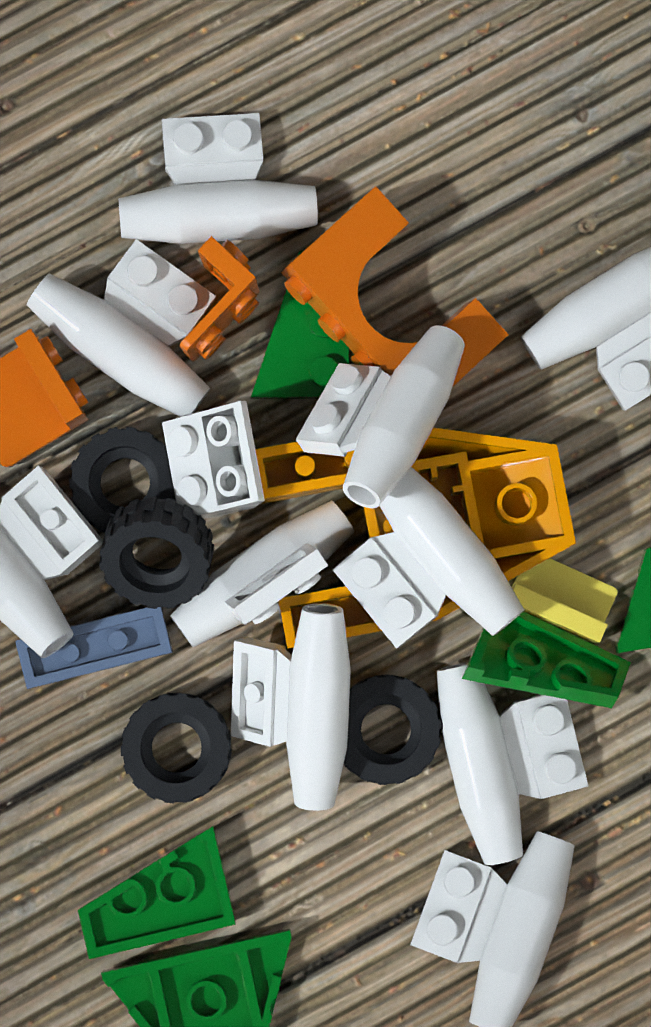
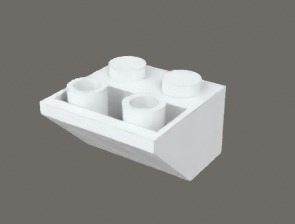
M238 401L162 422L176 503L183 506L186 504L193 509L195 514L201 515L203 518H214L252 509L265 501L247 401Z

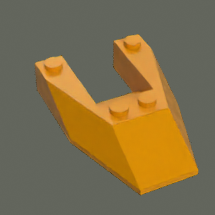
M433 427L415 463L411 467L443 494L494 556L508 581L576 544L556 444ZM298 442L255 449L265 499L261 504L343 489L354 451L347 452L345 457L303 452ZM380 506L377 508L363 507L369 539L394 532ZM346 586L284 597L279 600L287 649L294 648L302 607L309 604H331L341 607L344 612L347 638L382 632ZM446 596L438 616L433 621L441 619L460 607Z

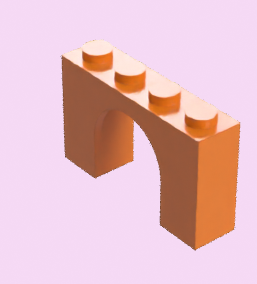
M375 186L281 273L287 279L284 285L288 292L302 305L308 302L321 316L318 319V323L323 331L336 342L342 340L354 353L351 360L355 365L378 366L389 376H392L394 370L417 342H397L378 333L367 322L362 313L358 299V284L361 273L368 261L405 228L409 222ZM477 298L463 305L442 325L458 333L465 343L453 386L509 335Z

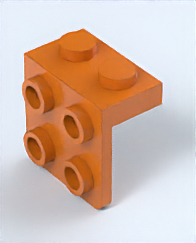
M212 236L201 246L198 253L204 268L229 291L180 343L185 356L192 362L197 360L200 355L205 360L210 358L225 341L226 338L222 333L233 320L241 324L259 305L256 297L260 291L256 277L249 271L251 269L247 264L249 259L229 240H226L221 245Z
M32 329L14 338L18 348L0 358V464L7 468L13 467L89 420L81 408L89 403L74 378L65 382L56 367L63 359L48 335L39 339Z

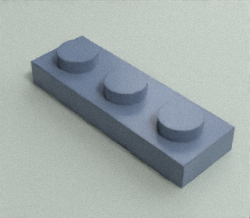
M146 607L71 626L73 631L72 638L61 649L46 658H41L21 639L15 641L27 689L173 653L162 607L157 609Z

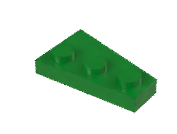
M287 289L251 399H319L338 364H349V347L342 340L338 342L332 340L318 323V319L321 316L308 302L305 305L299 303Z
M523 612L494 636L484 628L482 629L462 679L612 709L619 698L631 662Z
M214 825L78 909L89 959L236 925V918Z

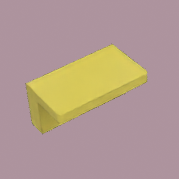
M551 558L516 576L512 585L513 591L525 610L524 612L594 644L600 643L608 626L605 620L618 593L615 587Z

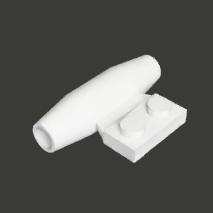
M259 113L162 119L165 172L168 173L174 185L118 198L121 238L177 244L203 243L211 236L217 242L250 240L274 236L318 224L315 186L256 180L263 166Z
M137 239L108 276L104 300L49 273L40 282L27 302V306L71 350L133 394L180 417L187 416L196 411L210 390V387L170 346L182 341L192 331L215 301L216 296Z
M651 247L631 255L566 296L521 336L527 351L541 370L596 347L597 369L624 411L651 395Z
M439 325L430 327L397 366L392 376H389L378 366L338 364L299 432L296 441L303 452L345 457L347 452L354 451L343 484V491L350 500L366 508L379 507L415 463L449 399L465 347L463 339L450 328Z
M37 466L1 498L0 621L41 658H46L61 649L72 638L73 631L45 580L68 575L102 545L103 540L47 470Z
M412 467L380 505L394 532L371 537L332 569L396 649L404 645L438 616L446 596L492 636L504 629L525 611L494 556L443 494Z
M331 500L276 527L217 569L208 577L207 583H204L200 594H195L191 601L185 604L182 603L170 616L193 648L238 625H246L250 621H253L254 624L261 623L279 609L277 603L279 600L292 591L295 594L303 593L321 579L319 572L328 566L326 560L354 533V529L341 509Z
M309 604L302 607L292 655L286 650V646L250 637L234 640L231 736L269 747L286 742L294 804L301 809L313 811L327 810L335 805L348 740L351 667L344 612L341 607L331 604Z
M468 662L437 670L441 732L460 809L485 865L501 864L523 856L519 794L544 799L588 787V782L566 699L539 694L513 701L510 706L498 715L485 683L462 679Z
M537 831L508 884L491 867L444 850L410 945L456 963L480 961L469 1019L470 1023L479 1027H513L538 981L565 904L575 845Z

